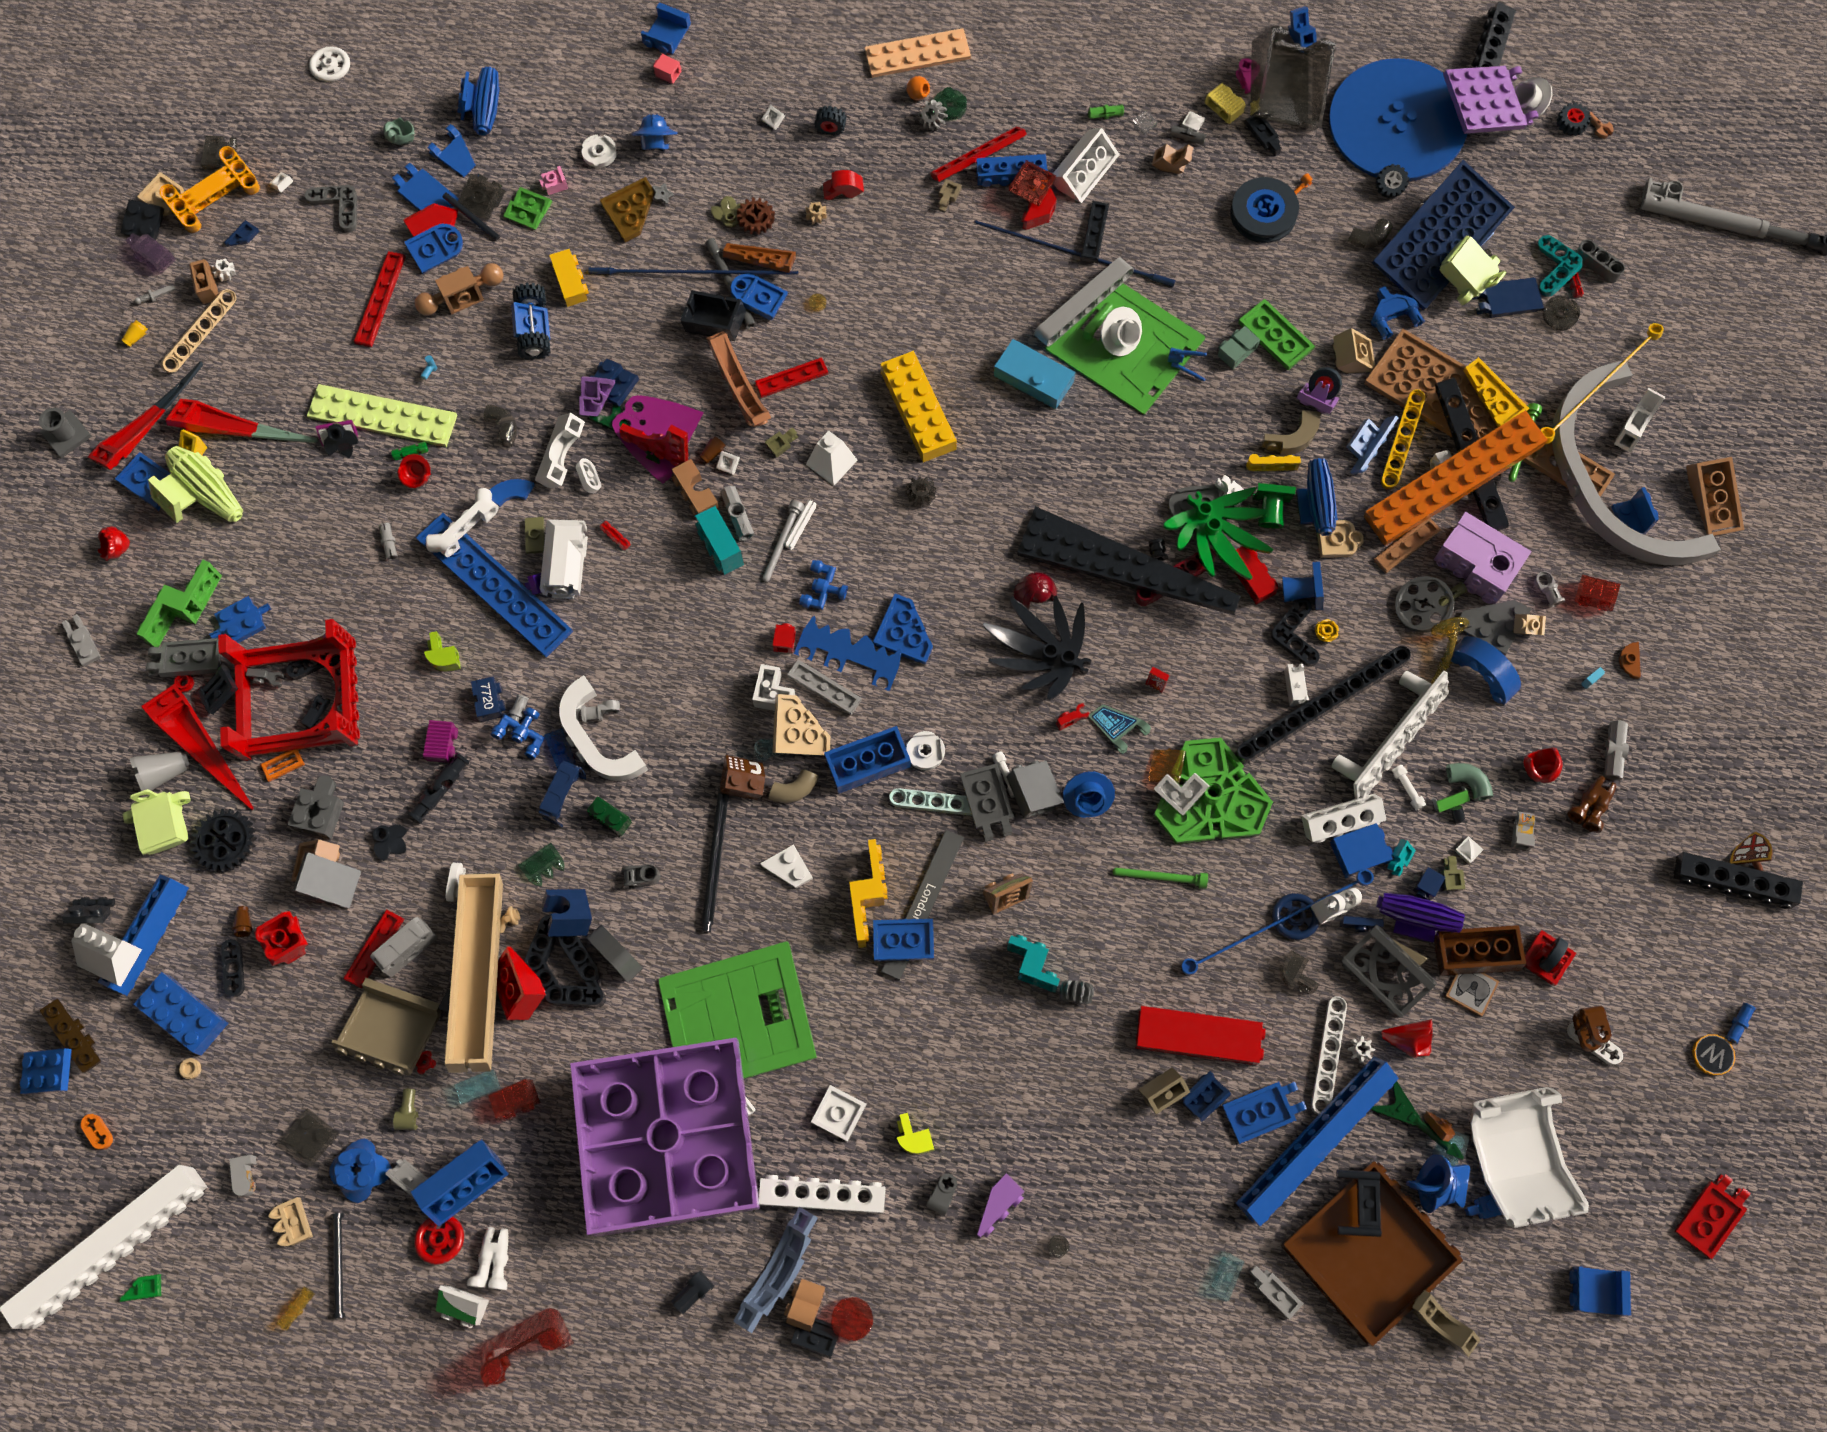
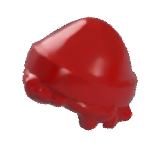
M114 526L103 528L98 533V539L101 543L98 553L102 554L100 557L105 559V561L119 558L130 546V540L126 534Z

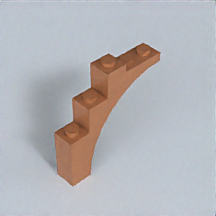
M722 331L708 337L707 341L721 375L727 381L734 400L739 404L746 423L753 427L766 424L767 420L771 419L770 413L760 402L750 385L727 334Z

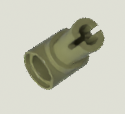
M403 1089L402 1105L399 1107V1111L395 1112L393 1118L395 1130H417L418 1128L416 1118L419 1115L416 1108H414L415 1089Z

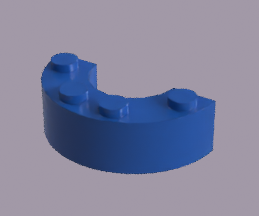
M1472 636L1464 637L1447 653L1449 659L1454 664H1459L1461 667L1469 666L1479 672L1489 684L1492 698L1499 704L1505 705L1521 688L1520 677L1512 663L1497 648L1482 639Z

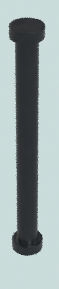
M344 1213L331 1214V1219H333L334 1314H332V1319L346 1317V1313H343L342 1218H344Z

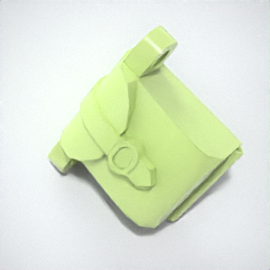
M1467 235L1451 250L1440 267L1442 274L1457 288L1460 294L1457 301L1461 305H1465L1473 297L1483 293L1486 288L1497 285L1506 274L1505 271L1499 272L1497 266L1500 263L1499 258L1496 255L1489 257L1476 241Z
M146 789L130 795V799L137 802L131 805V810L123 813L124 823H134L139 850L143 855L159 853L181 845L188 840V833L182 814V805L191 801L189 792L183 791L175 794L162 792L156 794Z

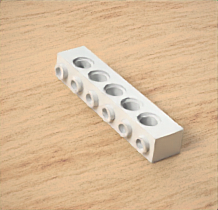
M766 1175V1179L760 1178L759 1205L884 1214L886 1188L881 1187L882 1183L869 1182V1186L861 1185V1181H848V1184H840V1180L828 1179V1183H821L818 1178H807V1181H799V1177L786 1176V1180H778L776 1175ZM780 1185L785 1186L787 1189L783 1197H778L775 1192L776 1188ZM800 1187L807 1188L808 1192L804 1198L796 1196V1191ZM821 1188L828 1190V1197L824 1200L817 1198V1192ZM840 1190H847L849 1192V1198L846 1201L838 1200L837 1195ZM862 1191H867L870 1194V1199L866 1203L858 1200V1195Z

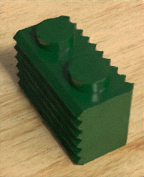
M596 797L587 809V813L591 818L613 833L615 832L619 837L623 836L632 823L627 815L600 797Z

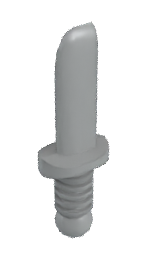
M172 285L166 286L153 292L149 289L147 290L148 294L135 298V303L141 304L150 299L155 302L156 298L175 290V287Z

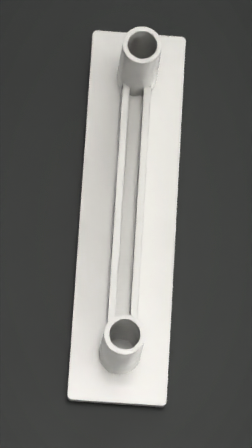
M1405 671L1400 678L1399 684L1420 696L1367 763L1361 767L1342 755H1338L1335 758L1332 768L1355 782V799L1369 795L1372 788L1381 780V774L1385 770H1389L1395 759L1402 754L1404 745L1407 742H1411L1417 731L1424 726L1427 716L1433 714L1440 702L1447 697L1449 681L1446 671H1443L1433 684L1409 671Z

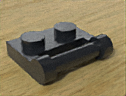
M224 664L217 669L218 672L204 686L199 687L196 691L207 713L212 715L238 690L230 675V669Z

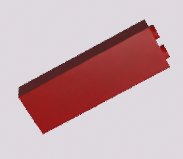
M1141 1006L1139 1008L1135 1049L1257 1066L1260 1061H1263L1264 1057L1261 1041L1265 1040L1266 1029L1263 1028V1022Z

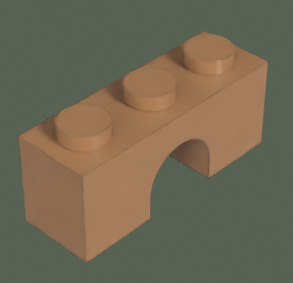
M692 459L672 469L674 476L671 478L676 487H681L682 491L680 493L685 501L689 500L691 504L689 508L694 516L713 506H716L717 510H719L718 502L709 488L703 491L692 489L696 483L702 480L700 472Z

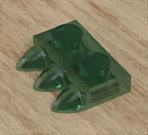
M549 843L518 866L532 884L541 887V874L553 879L552 866L564 871L565 865L561 855L553 844Z

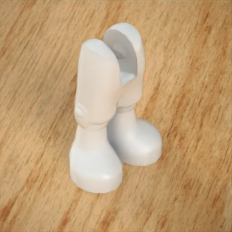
M487 1228L481 1251L478 1254V1262L480 1264L478 1272L475 1276L468 1279L467 1286L507 1290V1281L504 1279V1267L508 1260V1229L502 1228L499 1233L498 1243H493L495 1228ZM493 1262V1273L489 1281V1269L491 1263Z

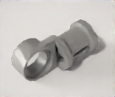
M1546 571L1538 573L1534 578V583L1541 590L1542 594H1545L1549 602V608L1565 602V598L1561 597L1557 589L1558 584H1556L1553 576ZM1539 577L1547 578L1548 584L1542 585L1539 582Z
M607 700L593 707L582 705L581 716L583 723L587 722V720L603 721V714H608V712L616 711V713H619V701Z

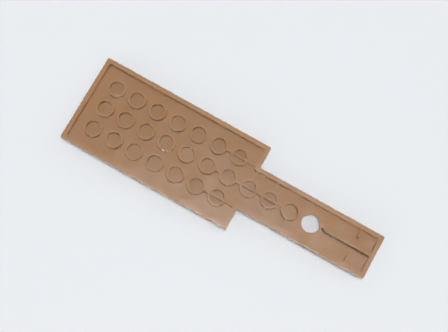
M1405 329L1401 330L1364 383L1405 408L1411 391L1416 389L1423 391L1426 397L1419 418L1452 437L1435 390V383L1454 377L1464 399L1478 440L1498 428L1464 372L1466 366ZM1413 395L1411 397L1413 402H1421V397L1419 395ZM1449 402L1451 407H1457L1456 403ZM1461 436L1462 440L1469 441L1468 436ZM1552 442L1545 444L1544 447L1522 460L1567 487L1562 479L1559 467L1553 466L1549 461V458L1554 456ZM1579 453L1591 481L1601 497L1615 473Z

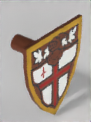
M1754 832L1733 850L1730 863L1736 865L1752 863L1754 869L1763 871L1761 862L1772 861V846L1764 835Z

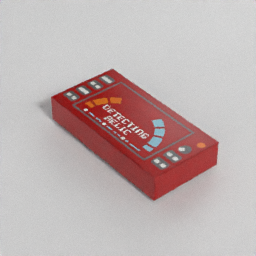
M1152 667L1145 685L1163 693L1169 675Z

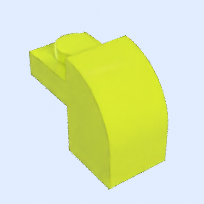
M908 1113L901 1114L900 1120L897 1121L899 1132H904V1136L897 1137L901 1148L914 1155L934 1151L929 1129L913 1133Z

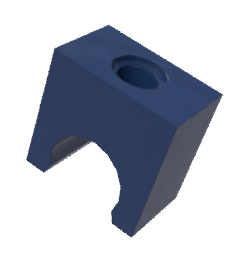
M546 890L541 906L542 912H556L551 914L547 936H587L592 916L586 890Z

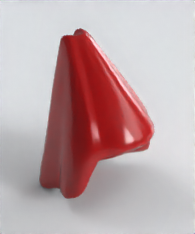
M1432 1019L1382 1030V1038L1413 1058L1429 1056L1431 1053Z

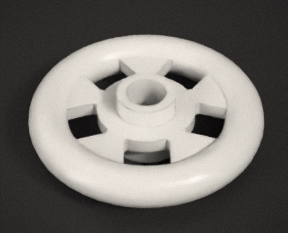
M337 47L319 49L313 54L309 62V69L312 75L324 82L339 80L348 72L350 67L348 55ZM338 62L343 63L342 67H338ZM321 66L323 70L318 72L317 67ZM334 71V74L327 75V72Z

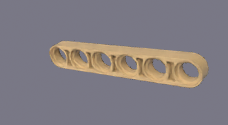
M232 290L220 291L161 361V367L165 372H176L236 301V295ZM225 292L229 293L232 297L229 303L224 302L222 299V295ZM213 306L219 307L220 315L214 316L211 313V308ZM202 319H206L209 322L208 329L200 327ZM191 332L196 333L198 336V340L195 343H192L188 338ZM184 346L187 351L186 355L180 356L177 353V348ZM168 359L175 362V367L172 370L168 369L165 365Z

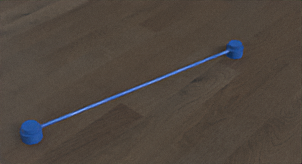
M1362 869L1356 876L1357 881L1197 962L1192 958L1185 959L1181 965L1183 973L1186 975L1195 974L1198 964L1289 919L1328 896L1338 894L1357 883L1361 886L1370 885L1374 879L1373 873L1368 869Z

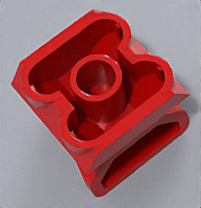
M290 911L280 913L257 927L254 932L256 939L261 944L265 956L269 959L272 966L282 962L290 964L306 954L305 947L308 943L301 932L299 919L297 916L293 917Z

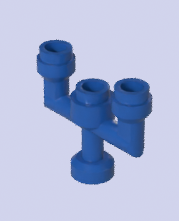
M820 560L812 561L810 571L818 574L821 572L826 573L825 580L821 578L818 580L814 579L812 590L820 594L819 599H813L811 595L802 594L799 605L805 608L813 607L823 610L827 599V592L838 595L840 600H845L848 586L842 585L839 588L830 585L836 567L826 565Z
M526 707L524 710L526 717L521 724L503 714L498 725L494 726L491 730L490 735L497 740H501L506 734V727L508 725L514 728L511 738L515 742L522 743V741L526 740L527 736L533 739L532 744L527 746L525 755L530 759H535L540 753L539 748L545 737L533 730H529L528 727L532 720L538 719L540 714L536 710Z

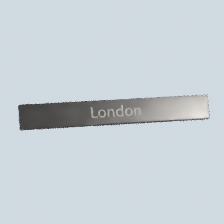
M948 830L945 831L906 919H928L964 837ZM909 960L886 961L882 973L900 980Z

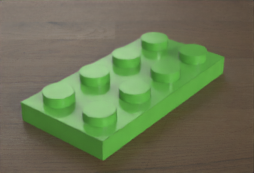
M1266 299L1262 300L1238 321L1239 325L1247 327L1260 339L1259 344L1288 371L1315 348Z

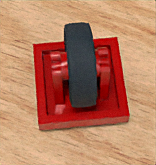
M1541 930L1525 953L1526 965L1524 967L1552 986H1556L1575 957L1576 952L1568 948L1569 943L1560 937L1555 939Z

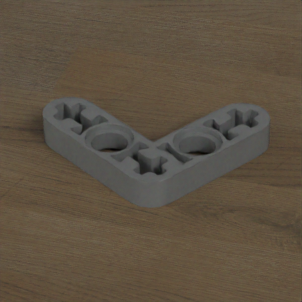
M353 186L309 188L305 192V198L311 205L339 203L340 227L345 232H352L356 229L357 192ZM349 191L351 192V193H349V199H350V200H348V199H347V196H346V194H347ZM329 193H336L333 198H327ZM348 206L353 207V209L350 212L344 211V209ZM346 217H349V220H350V222H351V223H349V226H346V225H345V224H347V218H346Z

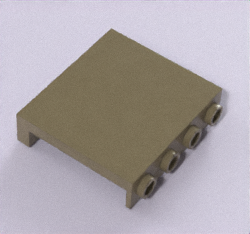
M366 978L362 984L364 991L337 1041L332 1040L335 1051L343 1056L347 1054L352 1055L360 1062H371L379 1069H391L396 1075L403 1076L405 1074L410 1076L441 1016L442 1011L438 1009L440 1004Z

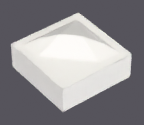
M770 105L761 120L776 130L785 115Z
M1189 111L1181 127L1185 129L1192 128V131L1198 132L1205 118Z
M280 172L269 184L275 190L282 192L293 180L290 176Z
M721 451L716 469L734 475L740 457Z
M1468 836L1456 848L1455 852L1470 864L1484 849Z

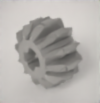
M932 99L931 103L925 101V107L920 106L923 111L918 113V116L922 117L919 122L923 124L924 128H929L933 131L935 127L940 129V123L946 124L943 118L948 117L944 113L947 109L944 106L942 107L940 101L936 102V100Z

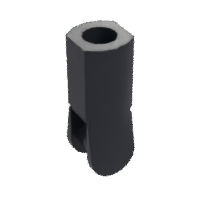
M318 694L300 723L308 728L314 727L329 706L330 699H323L322 695Z

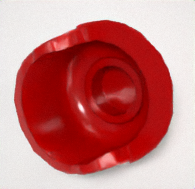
M418 454L405 456L398 468L399 480L409 488L424 486L431 475L428 461Z

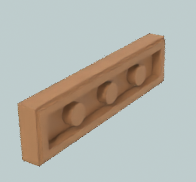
M1429 518L1409 531L1374 558L1373 561L1386 574L1441 532V529Z

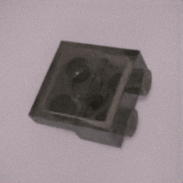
M471 173L458 202L473 214L488 221L495 206L499 207L506 191L502 189L503 185L495 181L490 183L487 181V177L479 173L477 176Z

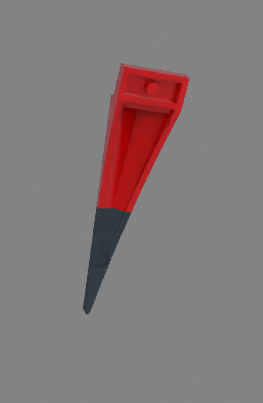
M200 361L175 387L147 411L112 436L100 442L88 458L109 470L116 467L120 459H126L198 373L203 363Z

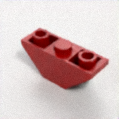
M1049 183L1048 191L1040 199L1038 198V204L1033 202L1034 199L1030 200L1029 210L1024 212L1021 220L1023 222V229L1028 230L1050 221L1056 209L1057 199Z

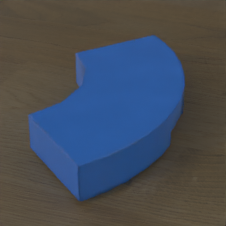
M511 479L495 485L489 491L492 493V501L501 507L510 499L520 498L526 500L535 484L527 480Z

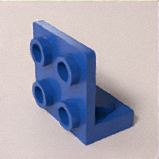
M1645 487L1640 488L1631 500L1611 506L1614 515L1621 522L1643 535L1659 520L1658 512L1654 509L1651 496Z

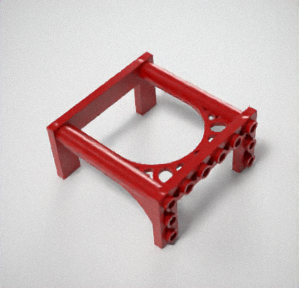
M334 619L325 620L326 633L316 639L248 650L227 634L218 635L219 654L235 665V684L238 687V690L235 692L236 731L228 726L220 727L221 747L243 761L252 760V756L340 743H346L350 747L358 746L360 731L357 728L359 712L356 709L358 693L355 684L358 683V679L355 673V666L357 665V659L354 655V648H356L355 638ZM339 655V663L331 667V659ZM321 656H326L325 660H322ZM296 660L314 661L327 668L333 677L336 693L330 712L319 724L300 732L251 738L250 679L246 676L248 668ZM340 669L341 675H337V670ZM340 704H342V711H338V706ZM328 724L329 728L324 729V726Z

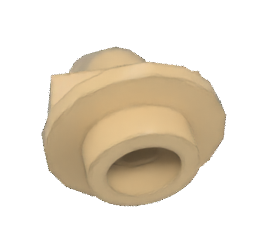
M512 906L508 907L506 914L501 918L500 933H504L508 922L518 925L520 914Z

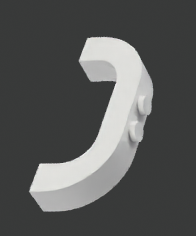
M583 675L567 688L560 702V720L568 734L566 740L571 747L576 746L578 749L576 754L581 762L586 761L589 767L599 776L613 781H625L638 777L648 769L636 750L621 759L612 760L605 758L598 752L579 724L578 715L581 706L597 696Z

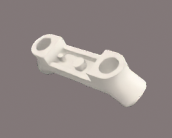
M486 488L476 490L475 504L470 509L465 510L456 522H452L443 534H428L426 537L427 550L429 552H441L446 557L452 556L460 548L458 540L479 520L482 519L487 523L497 513L498 505L492 501L491 491Z

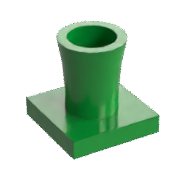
M1264 483L1257 484L1252 499L1263 500L1261 509L1268 510L1265 516L1259 518V527L1271 529L1284 527L1283 502L1289 503L1295 495L1296 487Z

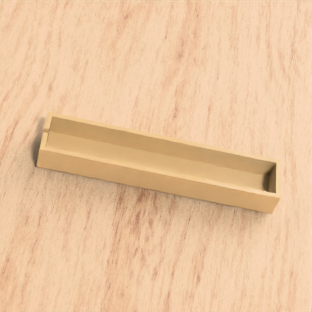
M500 874L459 875L445 1066L449 1073L468 1072V1068H471L472 1072L491 1071L503 882Z

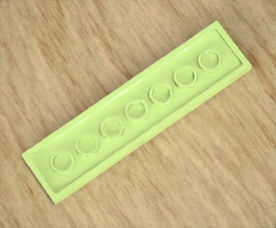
M318 384L307 416L310 419L329 423L352 420L358 429L447 447L457 413Z

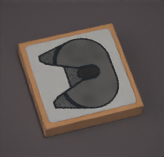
M1485 973L1455 975L1445 997L1482 1017L1499 981Z

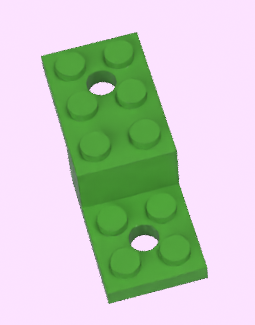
M202 560L200 565L196 567L193 578L187 583L185 592L164 585L157 593L154 604L148 609L147 616L144 622L140 624L137 635L150 647H159L175 617L196 624L222 575L210 562Z

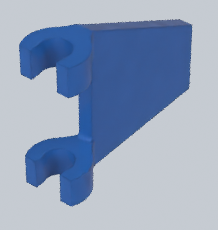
M450 124L446 128L448 131L447 135L454 140L443 151L434 143H431L427 148L430 150L429 154L465 177L476 165L460 132Z

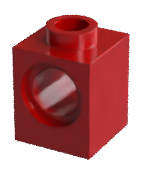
M788 623L776 624L773 640V650L775 652L793 654L796 635L795 626Z

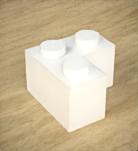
M761 664L752 699L754 707L775 711L776 694L795 695L794 689L779 686L781 679L779 667Z

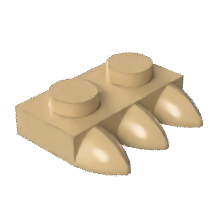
M300 1197L282 1203L270 1212V1218H282L274 1226L273 1231L279 1233L286 1232L278 1240V1245L293 1246L313 1237Z

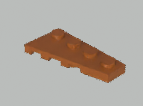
M727 243L723 250V257L790 273L796 258V252Z

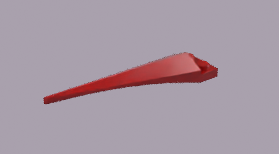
M175 684L141 706L155 725L248 808L254 810V807L187 698Z

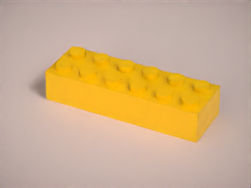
M911 351L880 363L881 375L922 462L924 463L956 450L957 440L915 352Z

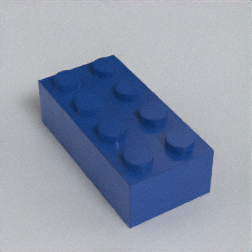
M897 726L824 752L825 760L838 794L911 767L910 757Z
M163 972L158 975L134 1003L138 1009L191 1052L202 1055L228 1025L226 1020L175 979Z
M481 1139L464 1153L455 1157L445 1167L438 1170L425 1182L420 1183L411 1193L420 1209L433 1222L441 1226L509 1173L499 1157Z

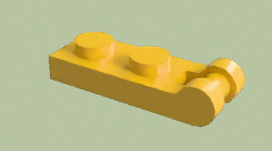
M1252 454L1249 456L1246 468L1249 471L1298 470L1301 460L1300 456L1294 457V455L1259 457L1257 454Z

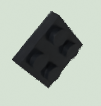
M129 199L120 233L155 242L165 209L161 206Z

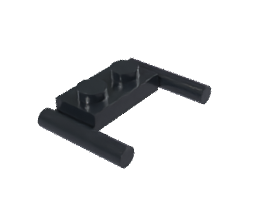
M1336 1170V1178L1358 1179L1357 1212L1359 1227L1338 1226V1235L1381 1237L1380 1173Z

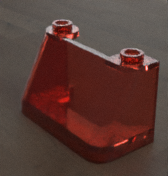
M555 1308L545 1309L484 1343L481 1349L480 1375L485 1387H493L505 1382V1372L511 1366L507 1355L536 1339L539 1340L544 1349L551 1351L561 1346L565 1349L574 1344L558 1310Z

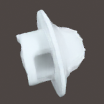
M1533 77L1520 82L1514 89L1523 114L1537 111L1540 116L1545 112L1552 98L1551 85L1541 77Z
M1119 307L1107 314L1101 328L1102 343L1107 351L1117 356L1127 355L1140 342L1142 326L1139 316L1131 308Z

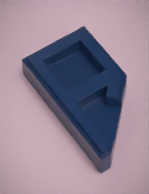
M245 220L224 244L226 246L248 244L260 230Z

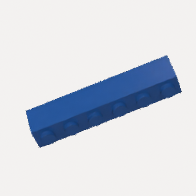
M159 875L122 939L142 949L121 986L100 977L98 983L128 996L129 992L134 988L138 976L144 970L150 955L155 951L158 941L164 935L170 920L175 916L176 910L185 898L189 887L169 877Z

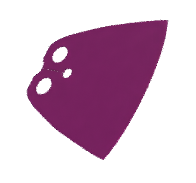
M636 395L629 398L625 404L624 412L615 417L612 426L629 452L663 484L671 478L673 474L672 469L675 466L666 459H659L660 464H657L647 459V454L638 445L632 442H625L620 437V421L628 419L631 422V427L643 431L647 436L652 435V433L665 435L670 425H673L688 433L689 443L704 412L672 401ZM635 402L643 404L644 408L641 412H635L632 409V405ZM639 420H645L646 424L640 425Z

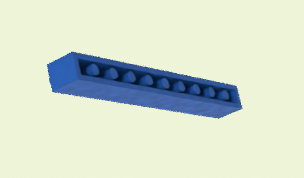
M1374 1056L1236 1202L1249 1220L1261 1227L1366 1113L1378 1103L1380 1098L1392 1088L1399 1078L1386 1061Z

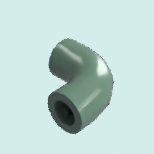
M1466 763L1447 764L1446 773L1449 783L1464 782L1468 784L1475 801L1488 800L1494 797L1488 777L1479 768Z

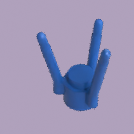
M1171 347L1168 362L1172 363L1171 367L1178 368L1201 381H1205L1204 377L1179 365V362L1183 363L1184 355L1206 356L1207 354Z

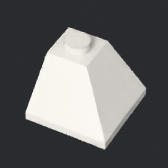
M828 431L816 444L806 465L835 486L857 462V459L841 439Z

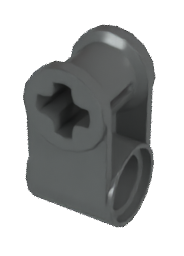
M652 864L622 867L624 889L655 885L661 878L660 872ZM648 872H655L654 877H652L651 879H646V875Z
M944 1174L940 1177L926 1205L927 1208L945 1216L957 1187L955 1176ZM949 1177L954 1185L945 1189V1184L942 1183V1180H947Z

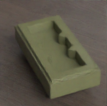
M544 517L525 518L526 554L544 553Z

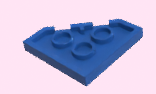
M894 594L873 644L880 648L884 646L886 650L893 653L901 649V656L926 665L933 645L928 638L921 618L911 599Z

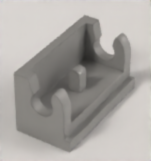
M399 1159L396 1161V1167L389 1169L385 1174L413 1197L411 1191L428 1178L406 1159Z

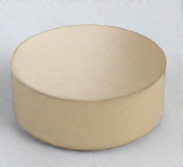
M193 1058L185 1059L179 1066L180 1075L186 1079H194L201 1072V1064Z

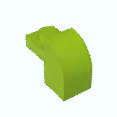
M438 632L429 633L430 640H427L430 651H425L424 654L430 664L435 669L444 672L461 669L459 653L456 647L442 648V641Z

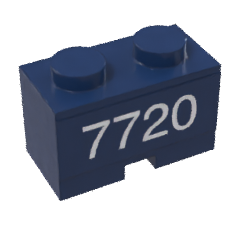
M494 677L471 681L473 696L478 701L475 702V709L480 722L502 718V711L506 709L504 701L500 700L499 694L502 693L500 682H497Z

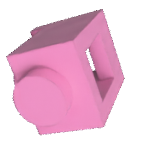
M560 166L556 170L541 174L542 179L539 181L542 189L547 190L548 195L568 189Z

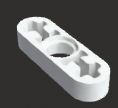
M1572 1022L1567 1027V1033L1570 1038L1579 1043ZM1610 1041L1601 1045L1596 1051L1591 1052L1608 1065H1616L1623 1059L1622 1050ZM1604 1048H1605V1050H1607L1608 1052H1613V1051H1615V1052H1616V1053H1615V1057H1616L1617 1059H1612V1060H1611L1609 1053H1607L1606 1051H1604V1052H1602V1054H1601L1600 1051H1602Z

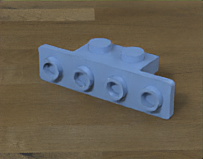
M1396 415L1386 418L1379 428L1369 418L1362 422L1346 446L1358 458V461L1350 471L1351 474L1363 473L1367 470L1368 463L1377 455L1378 448L1386 441V436L1396 426L1395 423L1398 420Z

